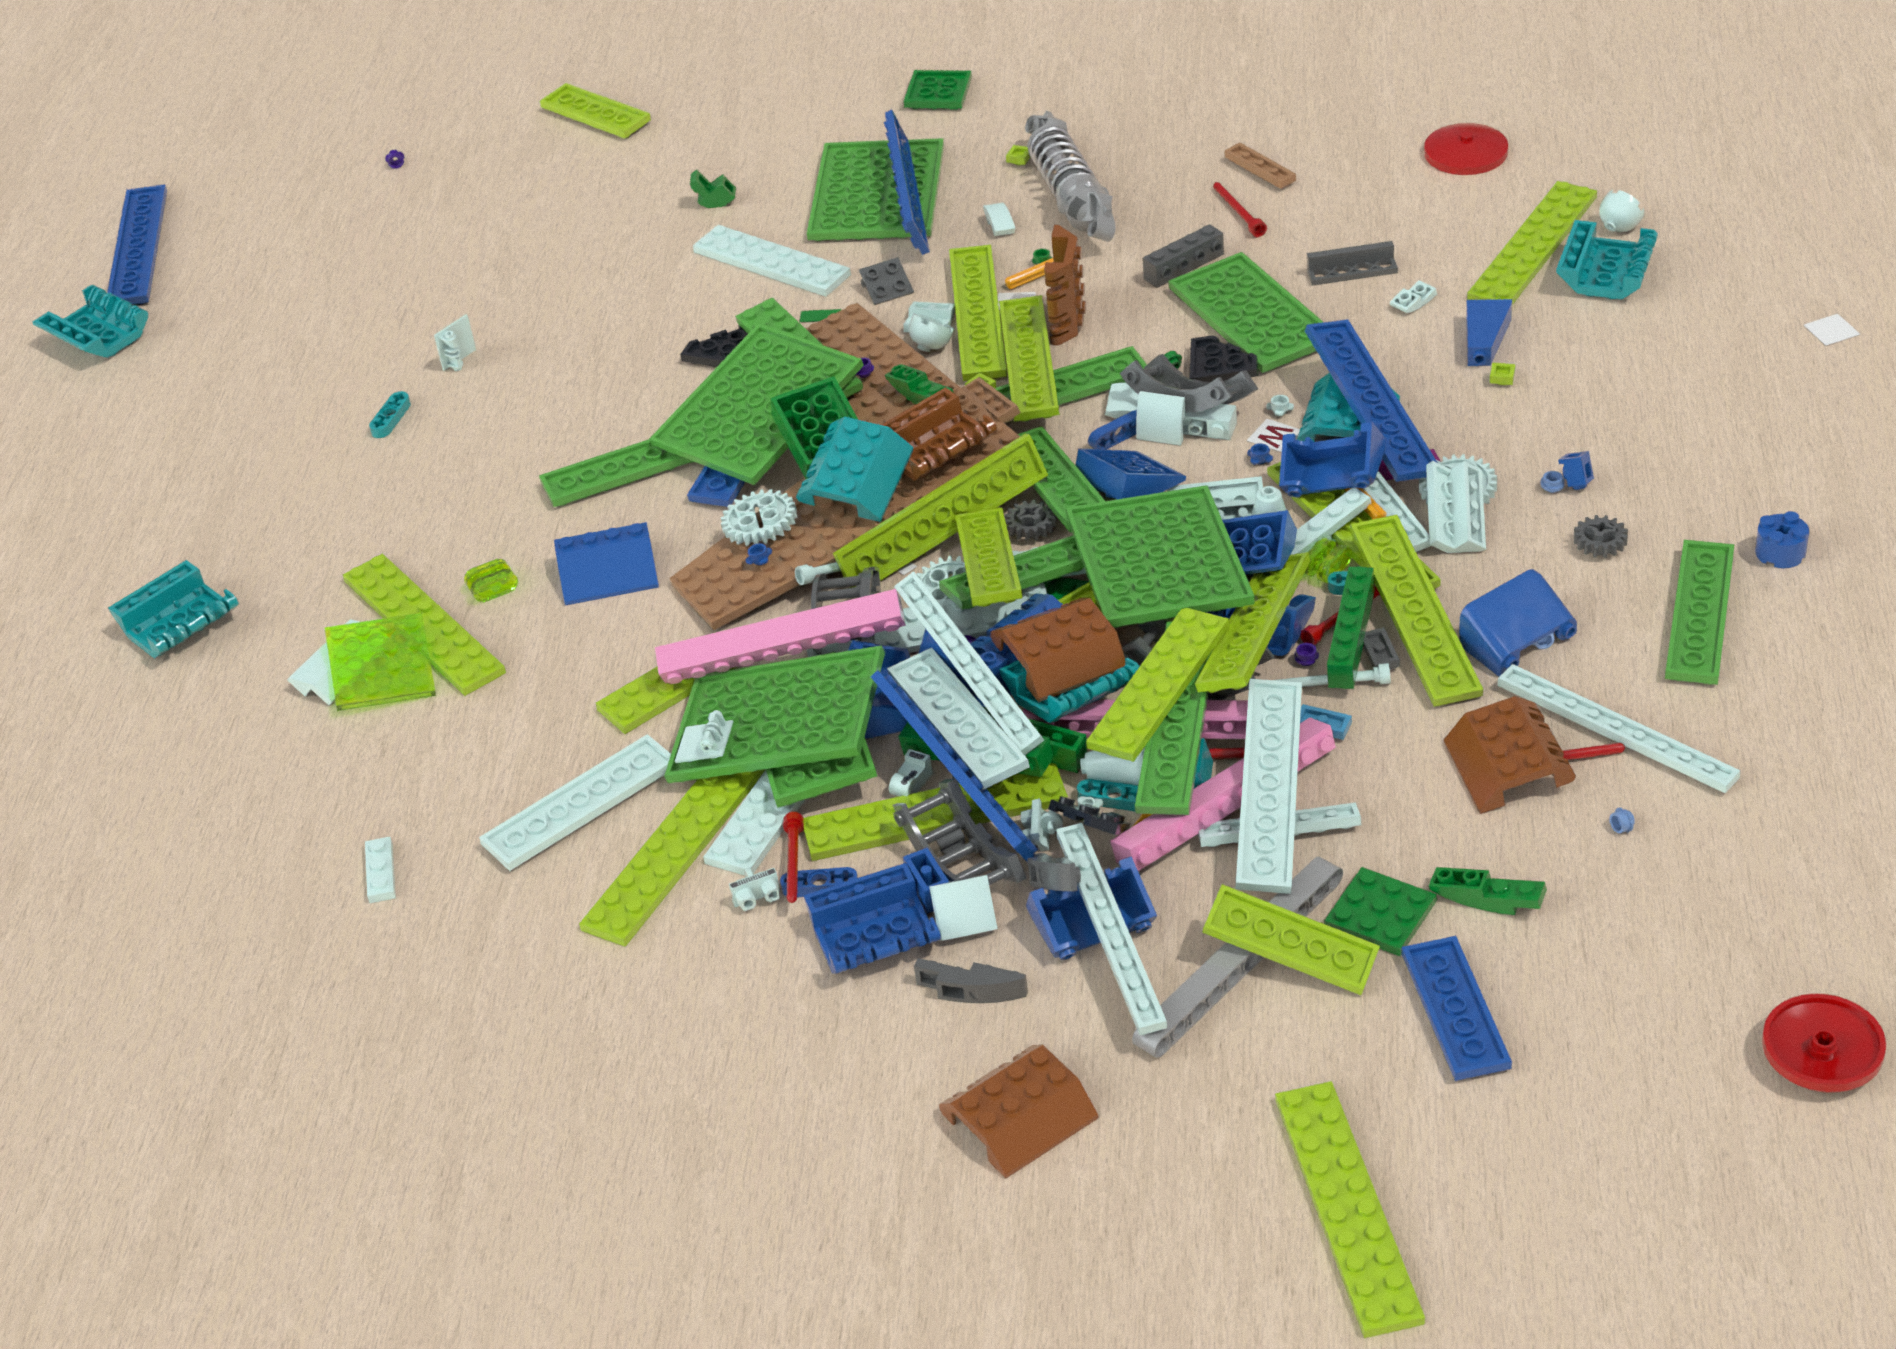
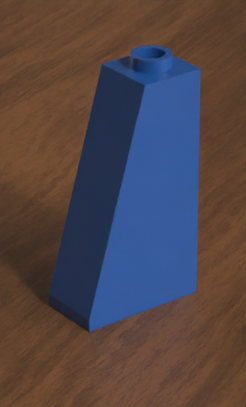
M1512 299L1467 300L1468 366H1491L1512 319Z

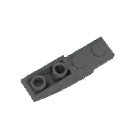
M1036 853L1034 857L1027 858L1031 886L1047 890L1078 891L1077 883L1081 882L1079 867H1075L1074 862L1065 857L1052 858L1045 853Z
M920 958L917 959L914 965L916 984L937 989L938 999L962 1003H998L1024 998L1028 994L1026 974L1017 971H1010L973 962L970 970Z

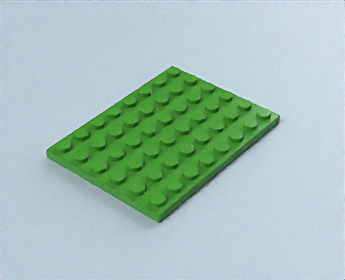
M944 138L910 139L909 144L926 234L931 236L944 151ZM888 140L824 143L807 229V240H862L865 238L912 237L910 232H905L902 225L904 220L900 214L901 207L898 203L899 196L895 188L897 185L893 177L895 174L891 166L893 163L889 155L891 152L887 144L889 143Z
M758 323L649 440L651 445L755 485L789 448L771 415L770 398L835 376L841 389H843L864 366L862 359Z
M1208 485L1066 508V516L1098 608L1114 628L1161 619L1167 620L1176 617L1180 610L1184 608L1201 612H1215L1222 609L1255 604L1253 591Z
M882 645L731 669L726 672H713L706 674L704 677L695 678L664 775L667 783L706 779L715 776L749 771L754 772L769 768H780L860 755L877 684L871 676L877 670L881 672L885 656ZM715 710L722 713L725 721L733 720L731 732L722 757L675 763L686 727L709 723L708 716Z

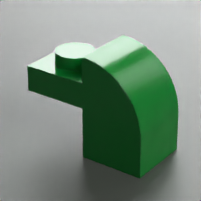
M697 169L691 173L690 187L695 193H698L697 203L701 206L720 208L735 199L736 187L723 174L709 182Z

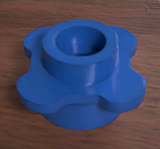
M1255 444L1247 451V455L1251 457L1250 462L1254 465L1265 464L1273 460V456L1269 453L1270 448L1266 444Z
M760 543L752 545L748 549L749 557L746 558V563L749 565L753 563L755 565L766 564L769 555L772 554V549L766 548L764 544Z

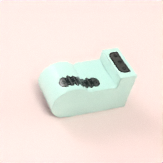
M909 749L905 754V762L898 770V773H895L891 778L889 793L895 796L906 797L909 794L917 793L933 774L930 755Z

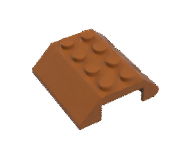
M1054 225L1051 236L1053 262L1045 263L1044 273L1045 284L1051 287L1046 291L1048 320L1053 324L1049 327L1050 343L1058 346L1078 336L1079 327H1083L1084 324L1083 314H1086V301H1082V296L1085 295V283H1081L1084 267L1079 262L1082 259V246H1078V237L1060 225Z
M946 387L881 424L890 427L913 446L914 450L903 473L914 481L923 478L936 468L943 466L970 448L979 445L997 431L995 422L987 415H983L984 422L980 424L964 413L959 396Z
M1079 598L1061 605V608H1052L1019 620L1017 624H1009L991 631V639L999 651H1003V643H1006L1026 669V687L1038 702L1048 699L1047 696L1049 695L1054 697L1096 681L1100 677H1104L1109 673L1112 674L1117 669L1125 666V657L1117 632L1091 598Z
M1513 696L1467 712L1444 738V744L1480 814L1505 806L1503 791L1551 774L1554 776L1556 788L1575 780L1576 775L1568 760L1563 758L1564 753L1549 725L1544 724L1545 718L1537 703Z
M1043 1044L1031 1045L1020 1054L1014 1056L1013 1062L1001 1064L999 1068H995L976 1080L975 1083L968 1085L966 1092H957L939 1104L941 1113L952 1125L956 1124V1115L986 1146L988 1161L1005 1179L1099 1118L1079 1078Z

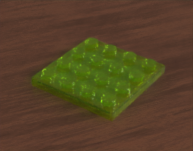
M422 613L324 627L337 711L436 696Z

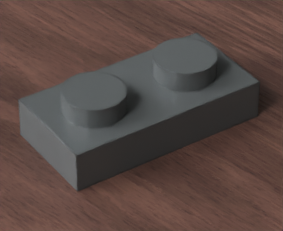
M1385 628L1367 631L1363 647L1372 666L1378 667V664L1389 663V669L1400 667V659Z

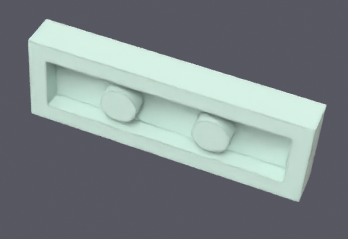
M391 836L365 841L367 897L369 903L396 899Z

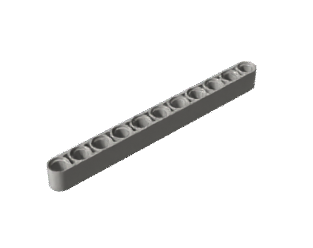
M1318 856L1292 879L1291 894L1277 893L1269 903L1306 917L1339 885L1343 877V869ZM1226 942L1160 1005L1167 1020V1028L1144 1035H1139L1136 1029L1132 1038L1133 1044L1154 1057L1160 1058L1264 957Z

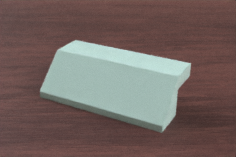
M1431 461L1426 465L1430 545L1446 553L1486 550L1482 469L1466 461L1461 462L1452 469Z
M1262 476L1176 485L1167 491L1208 485L1222 520L1251 516L1256 494L1263 488Z
M350 619L287 680L304 696L312 690L324 702L330 705L393 642L376 626Z

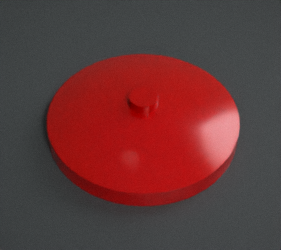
M1477 123L1451 124L1435 130L1427 137L1424 145V156L1431 166L1449 174H1482L1496 169L1504 163L1508 156V140L1503 133L1487 125Z
M1816 993L1795 996L1777 1005L1765 1021L1762 1046L1771 1066L1790 1082L1814 1091L1843 1092L1861 1087L1878 1074L1885 1058L1886 1038L1879 1022L1862 1006L1839 996Z

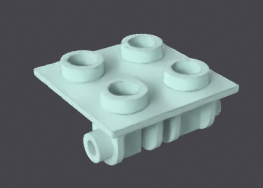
M467 314L434 335L443 371L449 367L453 368L454 371H460L463 366L462 359L476 350Z
M715 710L708 716L709 723L686 727L675 763L722 757L731 732L733 720L725 721L722 713Z

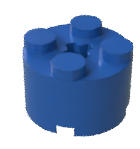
M1788 511L1785 514L1762 516L1757 530L1755 547L1757 558L1766 565L1767 561L1774 563L1775 568L1784 569L1798 566L1802 563V559L1806 557L1808 525L1799 518L1798 513Z

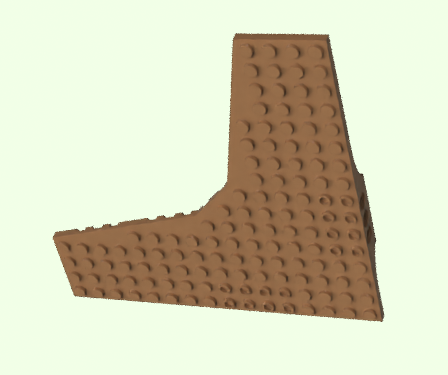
M858 303L851 304L845 309L831 314L817 323L811 324L806 329L824 346L858 358H869L872 365H874V370L870 376L860 378L858 375H855L862 381L863 389L846 397L858 420L881 425L915 405L900 394L885 378V374L889 373L894 366L903 364L926 372L929 381L952 388L954 394L959 396L964 413L980 424L984 422L983 415H987L995 422L997 431L979 445L970 448L960 456L936 468L923 478L914 481L903 473L881 522L858 517L857 505L815 495L814 506L799 502L796 499V495L802 482L806 480L804 477L784 492L788 494V497H792L793 502H795L798 517L794 519L795 524L790 525L791 530H783L784 536L776 535L775 541L770 538L767 544H764L766 548L772 549V554L769 555L766 564L755 565L753 563L749 565L746 563V558L749 557L748 549L754 545V542H751L748 546L745 545V542L737 545L736 541L730 542V539L725 536L670 577L671 585L713 630H716L798 586L799 584L795 578V568L797 566L807 564L814 568L835 563L836 560L832 553L1020 436L1002 421L1000 422L984 406ZM758 511L756 513V516L758 519L759 528H763L761 515Z

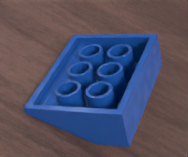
M1078 449L1075 466L1096 491L1106 493L1105 496L1109 498L1123 499L1161 493L1186 481L1185 475L1139 451Z
M1288 510L1222 520L1245 575L1282 570L1295 548L1297 528Z
M647 522L554 540L565 606L659 588Z

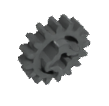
M1032 500L1031 503L1023 501L1021 505L1014 504V509H1008V514H1005V522L1009 535H1016L1017 540L1025 537V541H1029L1030 538L1038 540L1039 536L1047 537V532H1053V527H1056V515L1048 505L1045 506L1044 501L1036 504L1035 500Z
M1595 515L1594 519L1591 520L1589 517H1585V522L1579 521L1578 527H1574V544H1577L1578 550L1584 549L1585 555L1591 552L1594 557L1602 555L1604 558H1607L1608 553L1616 556L1617 550L1623 552L1624 546H1627L1628 529L1624 528V523L1617 524V518L1609 520L1607 515L1603 518Z

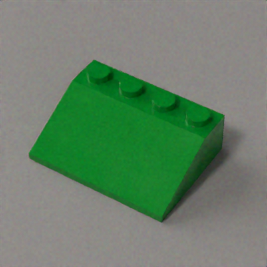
M835 376L770 398L771 415L805 479H808L806 475L819 446L825 443L823 439L829 425L843 417L858 420Z

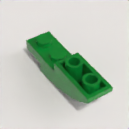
M903 364L894 366L889 373L885 374L886 380L915 405L945 387L953 392V389L929 381L926 372Z
M1436 867L1429 884V890L1456 903L1508 915H1515L1517 908L1540 909L1547 891L1544 881L1491 878L1489 870Z

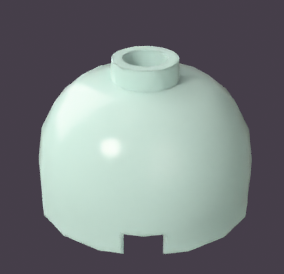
M1610 190L1600 204V218L1609 231L1628 232L1640 223L1645 211L1644 209L1640 210L1638 207L1639 201L1632 195L1620 190L1617 193H1612L1613 190Z
M913 313L909 325V335L913 341L918 343L917 348L926 352H930V349L943 348L949 342L954 328L946 323L942 326V323L936 319L921 314L916 315L915 313Z

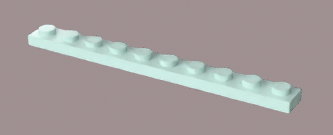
M913 571L894 586L1018 749L1026 755L1044 741L1042 736Z
M1514 664L1498 678L1499 687L1535 702L1537 705L1613 741L1622 743L1632 750L1723 793H1726L1740 778V770Z
M1083 823L1056 829L1057 838L1065 857L1074 862L1075 867L1078 866L1080 869L1081 882L1077 883L1078 889L1139 1035L1166 1029L1167 1020Z

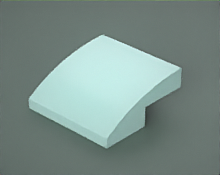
M913 302L908 308L909 317L903 324L904 332H909L913 313L936 319L942 323V326L945 323L951 325L955 313V304Z
M1127 383L1111 384L1105 415L1117 419L1133 410H1137L1139 395Z
M1140 391L1137 405L1136 439L1181 446L1183 442V420L1185 418V397Z
M987 875L929 887L936 924L941 936L940 941L998 929Z

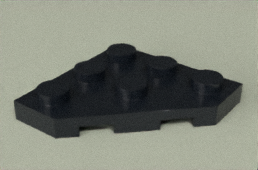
M738 325L736 330L727 332L725 329L710 334L709 339L700 342L698 339L689 341L680 354L681 361L717 367L748 333Z
M1214 335L1191 338L1189 379L1212 382L1216 378L1221 377L1223 381H1226L1245 370L1250 377L1258 376L1257 355L1251 352L1246 354L1241 351L1240 347L1229 342L1224 344Z
M1060 796L1059 800L1051 799L1048 807L1053 812H1062L1063 816L1075 821L1084 820L1083 824L1114 835L1122 834L1129 829L1131 824L1124 821L1125 816L1113 812L1099 813L1100 808L1089 804H1080L1079 807L1074 805L1075 800Z

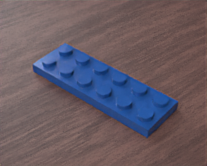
M1457 936L1402 947V957L1454 1080L1458 1081L1512 1069V1060Z

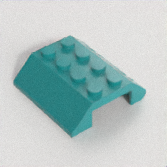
M1575 220L1556 268V273L1577 294L1622 300L1641 287L1644 273L1647 270L1653 252L1652 249L1657 241V231L1641 228L1638 242L1596 237L1597 222Z
M90 285L82 290L86 305L64 319L48 311L32 321L34 326L85 352L109 358L141 337L149 314L146 310L136 305H131L130 302L110 292L108 293L102 288Z
M1328 373L1315 382L1297 440L1305 441V437H1310L1315 442L1316 434L1353 437L1354 430L1360 431L1361 423L1331 374ZM1393 390L1396 397L1400 401V395Z
M843 417L829 425L823 439L825 443L819 446L806 476L808 479L802 482L796 499L801 503L814 506V496L816 495L857 505L858 517L881 522L914 450L913 446L890 427Z
M185 560L109 606L108 610L128 639L155 659L234 610L239 605V602L235 595L227 589H224L225 596L222 597L207 586L203 581L200 569L188 560Z
M1126 658L1125 666L1117 669L1114 673H1109L1096 681L1052 697L1049 695L1047 696L1048 699L1038 702L1026 687L1027 671L1019 660L1000 668L999 671L1017 704L1051 723L1125 687L1140 666L1135 661Z

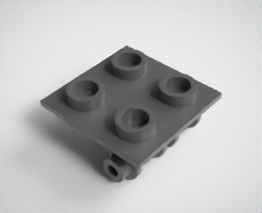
M898 257L859 269L862 277L860 280L863 288H867L874 305L914 293Z

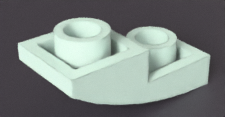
M1004 203L983 205L987 222L991 224L994 236L1015 233L1014 222Z
M1419 280L1410 290L1403 288L1390 301V305L1410 313L1432 300L1437 295L1435 287Z

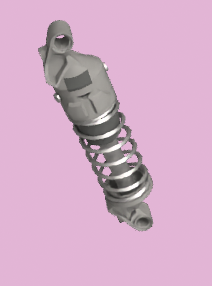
M1045 111L1043 116L1031 115L1025 125V131L1032 134L1027 145L1028 153L1055 196L1060 213L1066 215L1075 229L1086 231L1090 237L1110 242L1115 234V221L1111 204L1113 196H1110L1107 188L1102 187L1070 137L1065 121L1055 118L1049 111Z

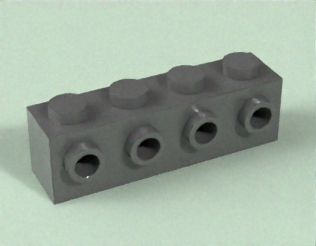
M1209 224L1143 257L1144 280L1158 288L1168 283L1169 280L1182 276L1224 255L1223 232Z

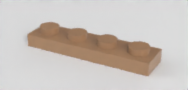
M1240 142L1224 150L1225 158L1280 189L1296 181V173Z
M980 377L962 387L965 392L984 406L1000 422L1008 423L1021 413L1015 403Z

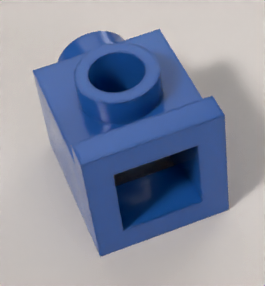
M1589 451L1567 453L1558 459L1559 464H1564L1563 477L1567 480L1568 487H1572L1573 490L1587 487V484L1594 479Z

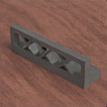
M1393 241L1307 253V273L1312 286L1398 273V266L1394 259ZM1390 264L1389 267H1381V265ZM1319 274L1325 275V276H1321V277H1315V275H1319Z

